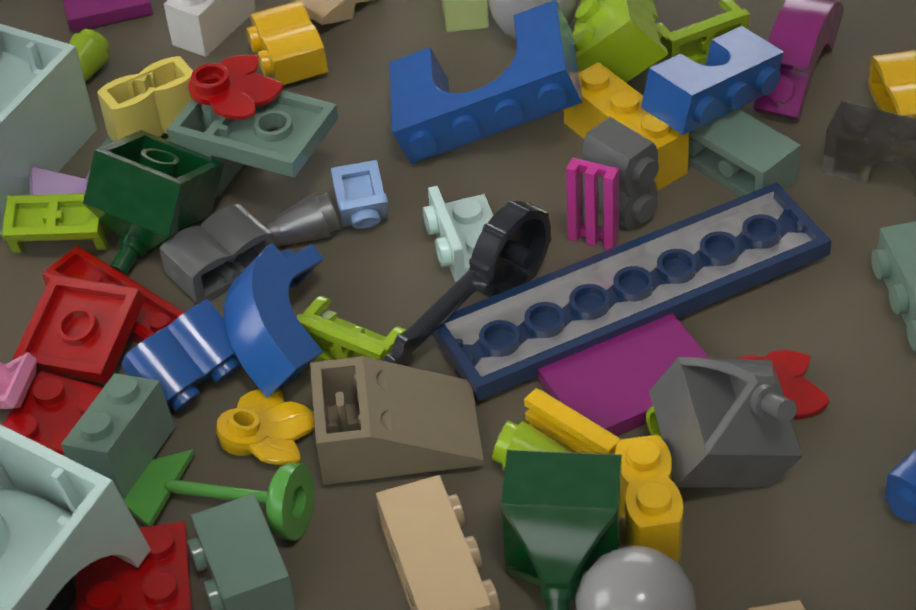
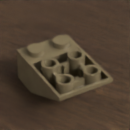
M364 356L310 363L315 437L323 485L484 466L474 394L468 380Z

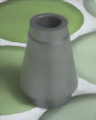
M312 193L276 215L275 218L266 221L269 230L274 235L276 248L282 245L331 237L330 232L341 228L327 193L315 196V193Z

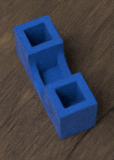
M743 26L712 39L706 65L698 64L683 54H679L650 67L641 108L669 125V127L681 135H685L774 91L780 81L781 73L779 69L784 51Z

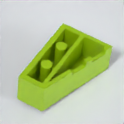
M581 0L580 6L575 13L577 19L573 31L578 73L600 62L627 83L668 55L667 48L660 43V38L663 36L662 29L655 24L658 15L654 0Z

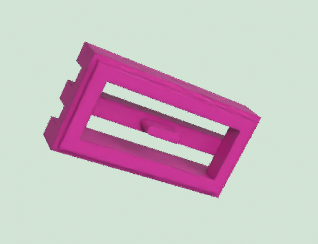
M572 158L566 167L568 240L577 242L579 237L583 236L586 237V245L595 247L599 240L604 242V249H612L616 247L619 241V168ZM583 173H585L586 223L583 221ZM598 176L604 178V228L598 226Z

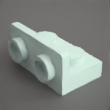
M438 186L429 187V206L422 207L425 227L428 235H437L435 248L441 267L449 266L456 283L470 269L469 259L472 256L475 244L484 224L492 218L493 213L485 194L444 203Z

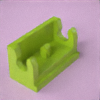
M719 0V5L726 13L716 15L674 32H670L660 22L655 23L662 29L663 36L660 38V43L668 51V55L658 62L661 63L679 54H683L698 64H706L712 39L741 26L749 30L750 13L746 9L742 10L733 0Z
M85 193L7 196L2 238L4 241H7L12 253H24L25 249L22 242L92 239L97 250H108L109 246L105 233H112V230L83 204Z
M324 296L317 297L303 314L296 316L304 329L324 351L315 360L316 362L361 356L383 361L385 355L390 354L396 336L398 334L403 335L407 331V329L397 326L385 337L338 318L337 313L331 310H327L322 314L331 303V299Z

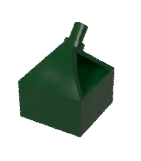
M143 130L95 149L83 204L120 237L117 243L119 251L110 266L127 276L136 259H142L145 253L166 242L171 236L210 216L213 211L224 162Z
M507 450L501 498L506 574L541 586L540 597L546 599V610H569V600L575 599L576 587L580 586L583 575L604 554L620 549L622 527V455Z

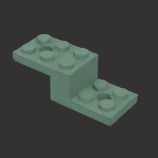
M282 90L279 96L271 103L260 107L255 106V116L248 119L235 120L217 115L211 106L197 103L191 99L168 127L167 133H163L160 138L224 162L216 196L220 197L244 164L295 178L338 120L337 104ZM108 137L101 146L113 142V140Z

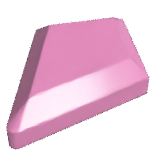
M29 352L5 365L0 362V409L21 407L36 374L37 359Z

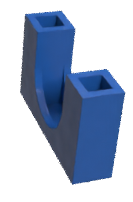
M557 0L514 15L517 41L515 57L503 74L479 89L465 93H449L448 77L431 47L389 62L392 133L411 164L583 103L573 33Z

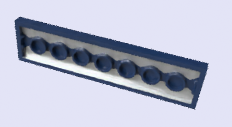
M776 182L457 310L432 335L462 379L468 380L477 401H480L538 377V369L672 313L676 318L682 317L830 255L831 239Z

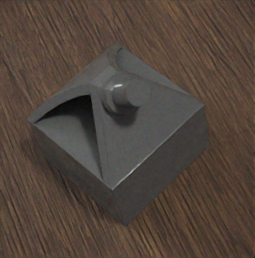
M678 357L649 390L662 439L671 454L672 474L677 487L770 488L803 456L792 423V419L797 412V406L794 401L784 396L772 360Z

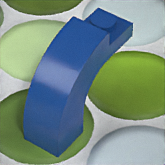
M273 243L270 244L235 279L228 289L225 298L224 320L231 346L247 374L267 398L294 381L310 366L311 362H314L324 352L301 325L293 312L289 300V291L296 288L324 260L323 256L312 244L296 253H293L290 248L281 253Z

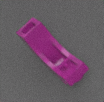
M834 0L785 1L768 40L769 43L784 51L779 69L781 73L780 81L774 91L755 100L753 108L756 112L800 121L819 55L822 49L833 51L844 12L841 2Z

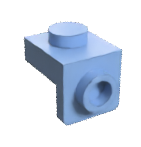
M377 160L330 168L342 227L352 225L356 229H365L379 224L382 219H388V200L383 190Z

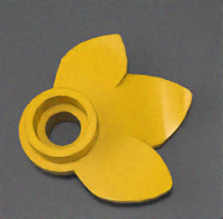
M260 389L246 393L239 399L237 408L223 412L218 417L216 423V435L225 451L237 456L253 454L260 461L274 465L299 463L300 452L294 441L315 430L314 412L303 404L292 401L284 402L281 390H278L268 398Z

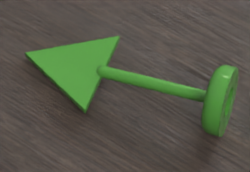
M191 449L153 459L128 495L123 499L130 513L148 527L154 524L171 493L230 501L254 493L258 503L266 505L267 523L271 532L281 539L295 541L302 537L310 522L314 506L315 486L310 468L301 463H288L281 466L272 477L268 491L181 481V476L195 454L194 450Z

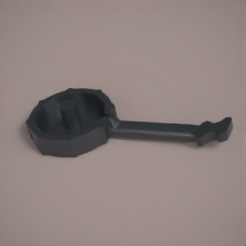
M508 201L505 206L484 224L472 256L469 259L470 269L403 335L398 334L396 336L390 354L385 355L383 361L400 365L408 364L411 360L412 352L435 332L474 292H480L490 298L531 281L537 275L552 240L549 213L529 202Z

